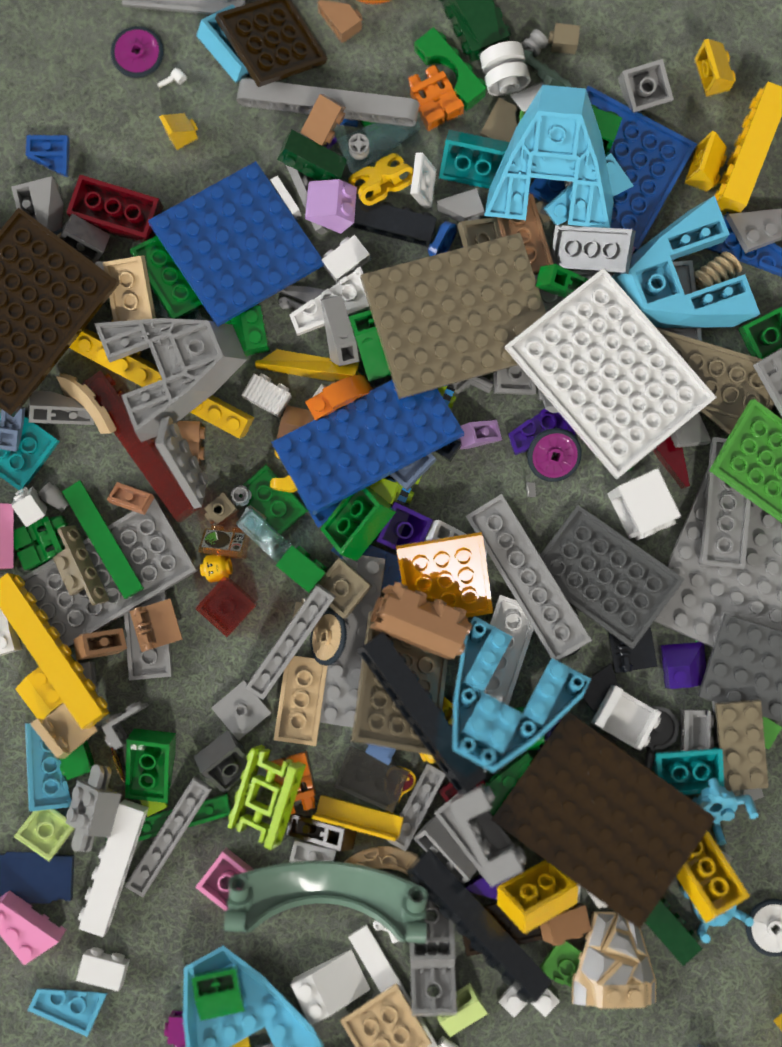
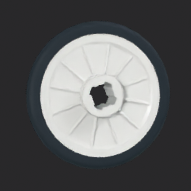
M767 899L758 903L750 911L749 916L753 918L754 924L752 926L746 925V934L749 942L758 952L770 957L782 956V900ZM776 924L778 927L772 932L771 927Z

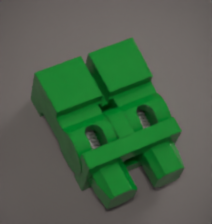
M60 515L53 518L47 516L27 527L22 526L13 531V546L15 550L19 551L17 555L24 570L32 571L38 568V566L52 560L53 557L65 549L58 533L60 527L68 526L64 516Z

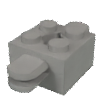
M92 766L89 780H77L76 786L73 789L72 801L66 815V824L75 828L71 846L76 852L91 851L95 836L110 837L121 794L108 787L112 773L109 766Z

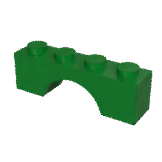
M433 27L414 42L415 53L427 66L440 64L447 66L454 72L457 78L454 92L461 99L466 112L485 97V82L482 78L476 77L469 63L463 62L455 47L451 48L442 32H438Z

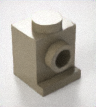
M223 492L204 508L207 512L204 516L211 524L215 522L216 525L220 526L239 510ZM217 506L222 507V512L219 514L215 512Z

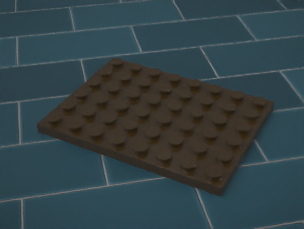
M19 207L0 230V408L12 417L18 413L120 284L115 278Z
M567 712L491 820L640 930L716 817L574 715Z

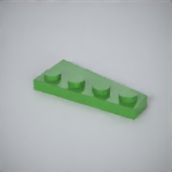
M566 940L563 945L553 946L539 967L550 979L562 985L565 984L572 987V977L574 973H577L580 963L578 958L580 952L583 953V951Z

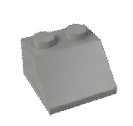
M663 59L624 70L618 77L623 98L632 113L674 100Z

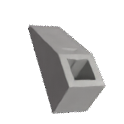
M342 295L321 299L330 361L338 366L359 362L356 339Z

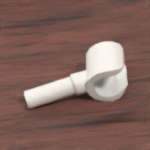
M175 68L171 72V76L157 83V85L161 88L174 80L178 84H182L187 77L180 69Z

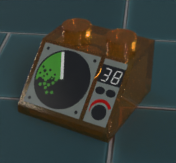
M211 525V529L205 528L198 552L204 555L214 554L247 560L250 534L245 533V529L232 528V531H225L223 526Z

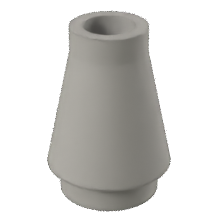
M48 482L38 493L41 496V500L61 512L69 506L68 501L56 484L53 485L51 482Z

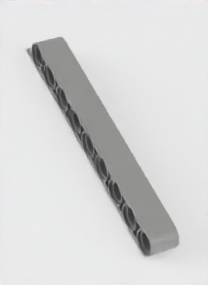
M253 79L240 80L236 99L237 103L246 107L310 114L319 94H325L346 107L344 119L410 127L416 125L420 105L417 100L411 98L273 82L258 87Z

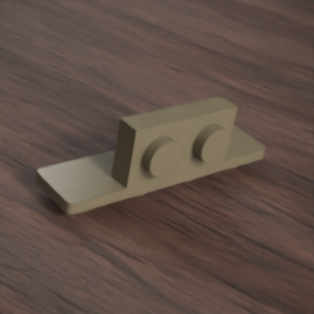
M76 526L60 527L58 533L65 549L53 557V560L69 595H76L85 589L93 606L108 602L109 597Z

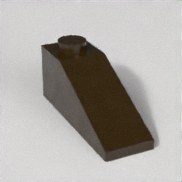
M292 814L289 818L286 835L334 850L346 851L354 849L357 831L315 820L312 817Z

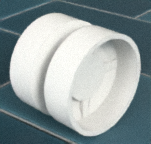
M516 41L501 42L481 53L480 61L483 72L486 74L485 82L490 95L502 96L515 93L530 83L528 67L524 63L525 55L521 43Z

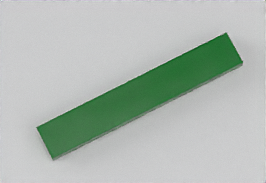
M79 480L63 490L62 493L124 599L127 600L143 590L144 586L83 482Z
M228 793L205 799L188 827L229 816L232 806ZM173 809L146 816L138 842L156 837Z

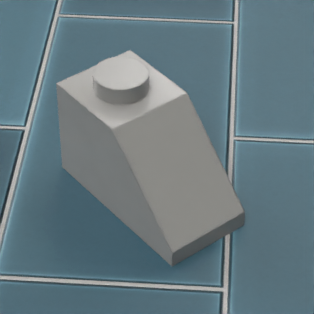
M477 188L438 200L436 206L438 212L458 222L482 219L485 212Z

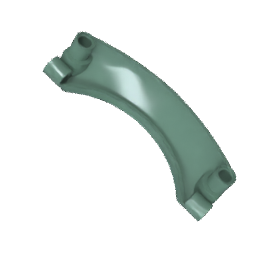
M300 861L276 864L236 874L230 878L228 910L225 912L224 931L251 932L270 917L287 909L307 904H335L358 910L372 917L389 930L399 942L426 943L427 924L425 923L428 894L425 888L384 871L356 864L335 861Z

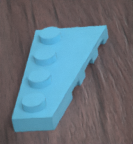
M607 152L605 157L612 195L614 197L634 185L613 155ZM573 183L543 208L557 226L569 219Z
M31 723L25 724L29 812L70 807L72 799L67 781L60 770L61 761L51 752L30 725Z

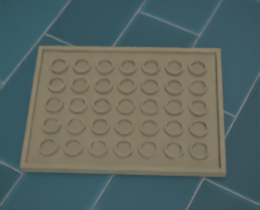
M521 233L361 274L360 276L399 399L517 366V362L506 351L505 346L546 314L539 289L535 287L536 279Z

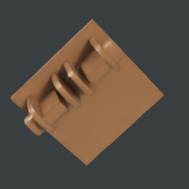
M171 598L130 611L141 652L183 639Z

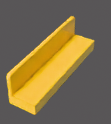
M320 795L316 814L312 815V819L396 841L400 837L404 816Z

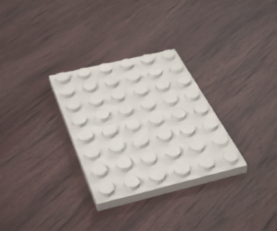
M604 268L505 346L506 351L615 479L623 475L716 398L712 391Z

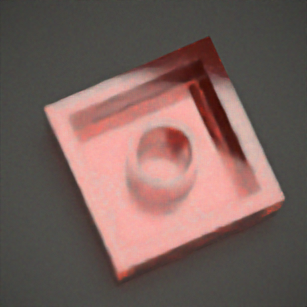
M224 576L195 609L223 635L229 637L256 608L258 603L230 577Z

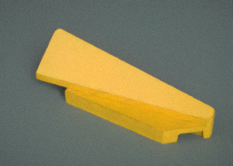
M277 349L263 359L255 361V366L257 369L335 382V380H342L357 375L359 362L338 366L330 361V358Z

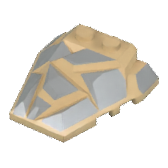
M593 911L589 922L591 931L585 935L584 939L587 941L583 953L580 952L578 958L580 960L577 973H574L572 977V1003L582 1006H595L602 1009L645 1008L647 1005L656 1003V978L641 928L639 930L615 911Z

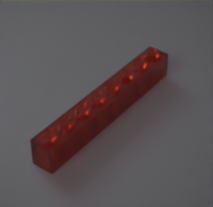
M100 370L83 382L81 385L86 384L96 395L95 400L101 407L104 406L116 427L114 434L175 520L181 523L198 511L200 508H193L157 449L155 442L152 439L143 442L139 440L121 396L124 393L121 390L117 391L113 386L116 384L113 377L109 373L106 375Z

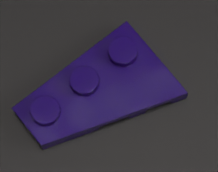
M544 408L532 419L527 420L510 432L508 438L514 455L527 452L533 439L547 429L561 428L575 436L574 429L560 413H551Z

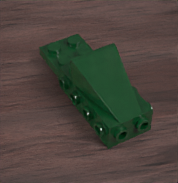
M439 0L440 2L442 1L448 20H451L454 34L457 38L459 37L462 50L468 56L471 63L480 60L481 53L487 48L509 41L511 36L510 27L508 24H504L502 11L499 6L495 5L493 0Z

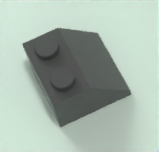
M228 730L193 756L200 772L224 794L241 782V774L248 762V752Z

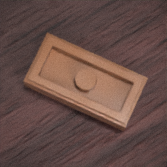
M117 482L107 500L111 504L145 515L155 497L151 493Z

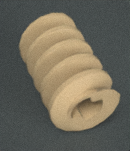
M724 251L720 256H716L713 261H709L707 266H702L700 270L694 272L695 284L701 290L721 283V279L727 281L729 280L728 275L734 277L736 275L735 271H742V266L733 254Z

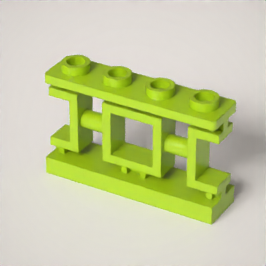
M263 745L253 747L247 754L248 762L240 777L241 784L234 797V800H236L234 807L228 816V828H236L238 832H242L249 825L261 831L258 842L264 843V847L272 850L282 843L306 764L299 761L294 763L293 760L288 759L283 761L282 766H279L268 760L271 750L265 749ZM259 766L268 770L266 777L260 774L257 775ZM276 774L281 777L285 776L283 785L274 782ZM260 785L274 791L270 806L256 800ZM247 806L256 810L254 817L249 814L245 815ZM263 814L268 817L273 816L270 825L262 821Z

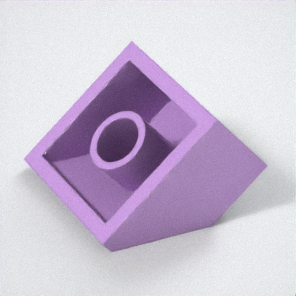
M340 179L310 181L308 183L305 219L341 234L354 223L357 187Z

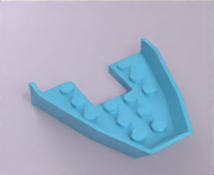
M541 86L517 125L488 191L484 216L526 220L531 178L573 182L568 225L611 227L614 201L602 135L585 88Z
M224 945L184 967L183 1024L186 1047H230L264 1027L274 1047L325 1046L314 1028L269 981ZM238 965L245 1011L200 1021L194 998L192 976L198 973Z

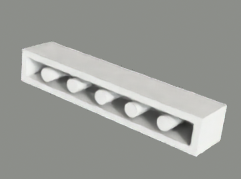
M125 799L118 805L110 837H105L108 838L106 846H102L98 856L101 859L99 867L96 866L92 874V879H94L93 886L88 888L85 900H88L86 907L82 908L78 920L81 921L80 930L104 937L109 931L149 807Z

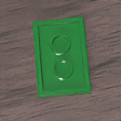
M265 464L243 486H246L247 490H250L252 494L247 506L251 505L267 517L263 524L278 539L308 510L293 493L277 491L269 487L270 481L278 477Z

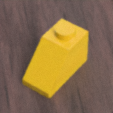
M185 113L166 114L159 117L176 150L198 139L195 132L198 128L192 118L188 120Z

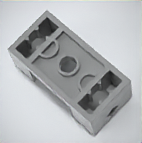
M483 782L475 786L468 793L452 798L449 805L490 886L493 887L524 871L526 856L522 848H517L515 843L491 854L492 848L487 838H482L480 834L482 828L477 818L473 819V817L491 809L494 803L493 798L495 796L490 786L486 787Z

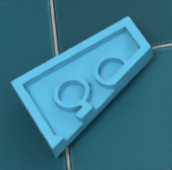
M38 988L27 1011L88 1037L107 993Z

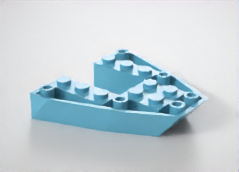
M715 195L687 211L638 249L631 256L629 274L615 273L612 276L655 327H735L752 321L760 315L745 274L687 295L684 294L672 260L723 243L730 235Z
M474 616L471 621V631L464 640L465 649L461 653L453 700V750L494 772L533 745L583 697L591 679L552 658L546 666L523 713H520L484 693L513 637Z

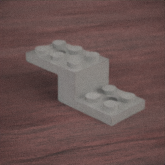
M428 899L426 913H436L437 919L429 922L425 918V923L427 924L426 943H410L412 1016L457 1015L454 925L450 919L445 918L440 913V908ZM431 986L438 987L440 990L439 995L436 997L429 996L427 993L428 988Z

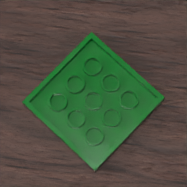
M157 236L130 248V253L133 257L145 256L149 283L171 319H180L203 307V304Z

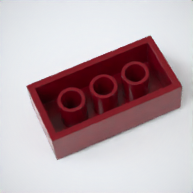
M80 174L66 214L69 217L74 214L102 231L143 243L155 235L148 220L162 213L164 206L159 198Z

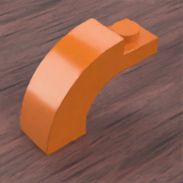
M354 375L323 388V392L305 401L317 421L369 394V391L373 390L365 375Z

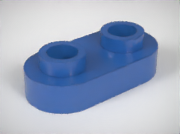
M445 221L439 226L437 235L428 248L429 256L448 252L456 236V224Z

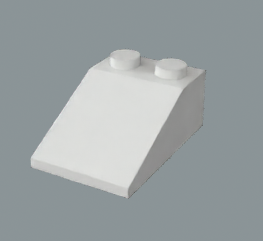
M352 949L294 977L291 983L292 989L310 1025L331 1016L370 990Z

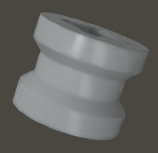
M534 29L530 33V37L526 38L522 45L525 50L533 52V57H538L541 49L546 48L549 42L541 31Z
M360 133L351 136L348 143L350 155L357 160L366 158L370 151L368 138Z

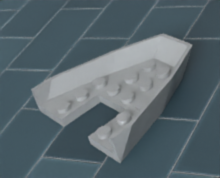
M170 318L94 323L109 362L147 348L151 349L162 380L121 395L135 433L141 442L158 435L163 417L170 416L174 423L181 420L213 395L247 360L235 329L231 324L224 323L217 327L214 321Z

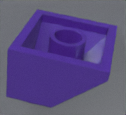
M694 642L661 645L665 688L676 689L701 686L706 671L704 644Z

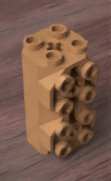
M395 582L394 586L388 585L384 587L382 592L385 595L383 598L378 597L370 621L374 622L370 624L371 629L381 633L384 632L388 636L447 660L454 659L456 655L461 656L465 649V637L472 628V623L468 622L464 609L458 607L453 609L446 606L447 603L439 599H434V602L427 601V594L421 591L412 592L402 583Z

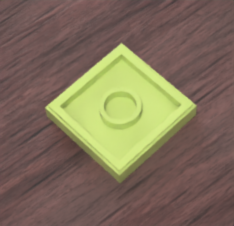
M55 809L33 811L14 837L50 862L75 828L66 824L67 818Z

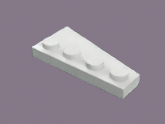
M361 266L355 269L349 276L339 280L330 289L327 288L317 298L311 299L290 314L297 336L325 326L321 299L342 295L348 317L370 309L360 279L361 274H364Z

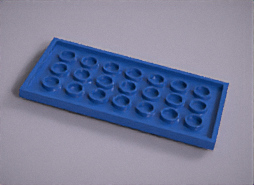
M393 380L369 391V394L319 420H313L273 441L272 445L311 515L319 513L463 437V429L438 389L399 399Z

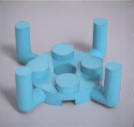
M711 778L709 780V787L700 791L701 795L697 799L695 796L692 800L716 817L712 824V829L719 846L726 844L720 821L732 820L735 817L734 813L738 805L745 804L751 819L758 817L756 807L750 795L735 796L733 791H727L725 787L719 786L716 778Z
M681 885L679 891L689 899L688 894ZM691 901L693 911L701 921L697 930V936L704 943H709L711 940L710 936L706 933L709 926H725L732 917L743 921L747 926L754 924L753 918L747 913L736 909V905L705 923Z

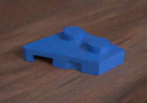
M26 135V156L28 159L64 177H68L70 138L68 135Z

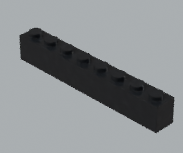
M384 632L378 634L360 647L357 652L459 794L468 793L487 777L483 772L484 768L453 750V726L449 725L444 718L443 710L432 701V695L427 689L422 687L418 675L407 666L405 657L397 652L393 646V640L388 635H385Z
M431 850L423 852L406 870L410 881L426 889L427 899L435 903L440 908V913L455 924V929L458 933L466 936L471 941L470 945L475 951L483 954L486 958V963L491 968L496 969L502 975L501 979L517 991L516 994L519 999L525 1003L537 1002L553 981Z

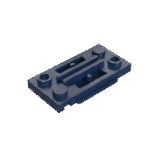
M8 851L5 854L0 853V897L11 891L27 903L49 904L52 900L65 899L64 901H71L73 899L74 855H55L48 862L36 852Z

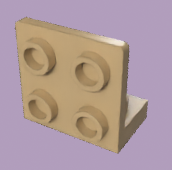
M64 703L45 719L37 718L30 724L55 757L65 759L98 731L95 725L90 729H81Z

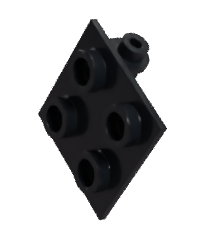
M651 626L634 649H631L608 632L615 673L658 667Z

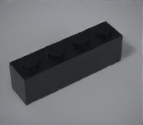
M356 197L354 223L350 227L429 247L434 235L437 218L427 212H422L421 214L413 212L408 207H393L388 202L367 206Z

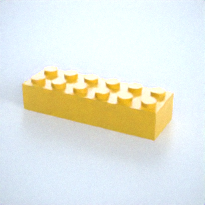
M768 81L764 88H759L756 96L753 97L749 109L751 110L742 123L741 127L743 130L735 141L734 146L736 148L727 161L729 166L720 179L719 183L721 186L719 190L715 193L720 211L724 215L727 211L731 214L741 213L748 204L782 117V86Z

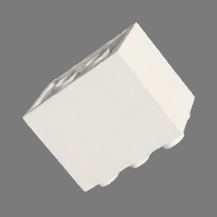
M658 468L607 493L629 539L635 537L637 541L650 536L659 530L676 524L675 519L681 516Z

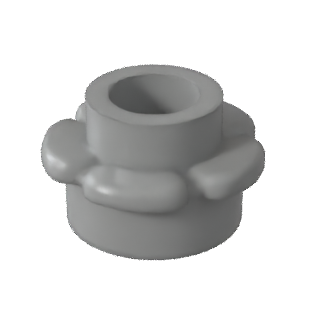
M239 485L231 491V500L235 505L245 506L252 497L251 491L247 490L246 486Z

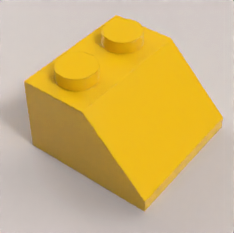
M711 39L703 41L695 57L706 97L730 91L735 82V72L730 68L728 51H725L723 43Z
M711 131L696 145L684 182L706 192L712 187L717 186L721 176L719 175L720 168L723 167L727 158L725 155L727 146L716 132Z
M40 667L27 675L15 688L36 718L45 719L63 704V701Z

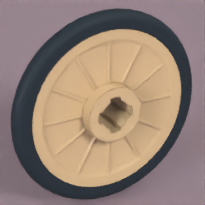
M326 610L315 625L314 630L311 631L310 647L312 655L319 664L324 666L331 665L339 659L347 639L345 620L334 610Z

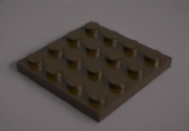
M258 0L216 14L215 20L258 87L324 65L328 60L291 0Z

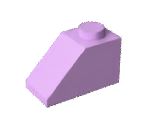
M497 420L469 422L462 425L461 428L464 431V436L457 439L462 442L460 449H469L501 441L502 437Z

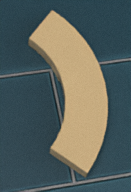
M68 374L57 376L64 395L75 399L86 409L98 427L100 434L116 431V427L104 406L101 407L95 400L96 395L86 384L81 385L77 382L78 379Z
M377 846L352 855L344 863L366 866L373 869H392L408 875L406 870L417 860L419 855L409 850L405 852L395 846Z

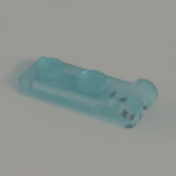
M253 508L236 522L237 526L275 562H279L282 555L292 546ZM276 544L280 546L277 549H273Z

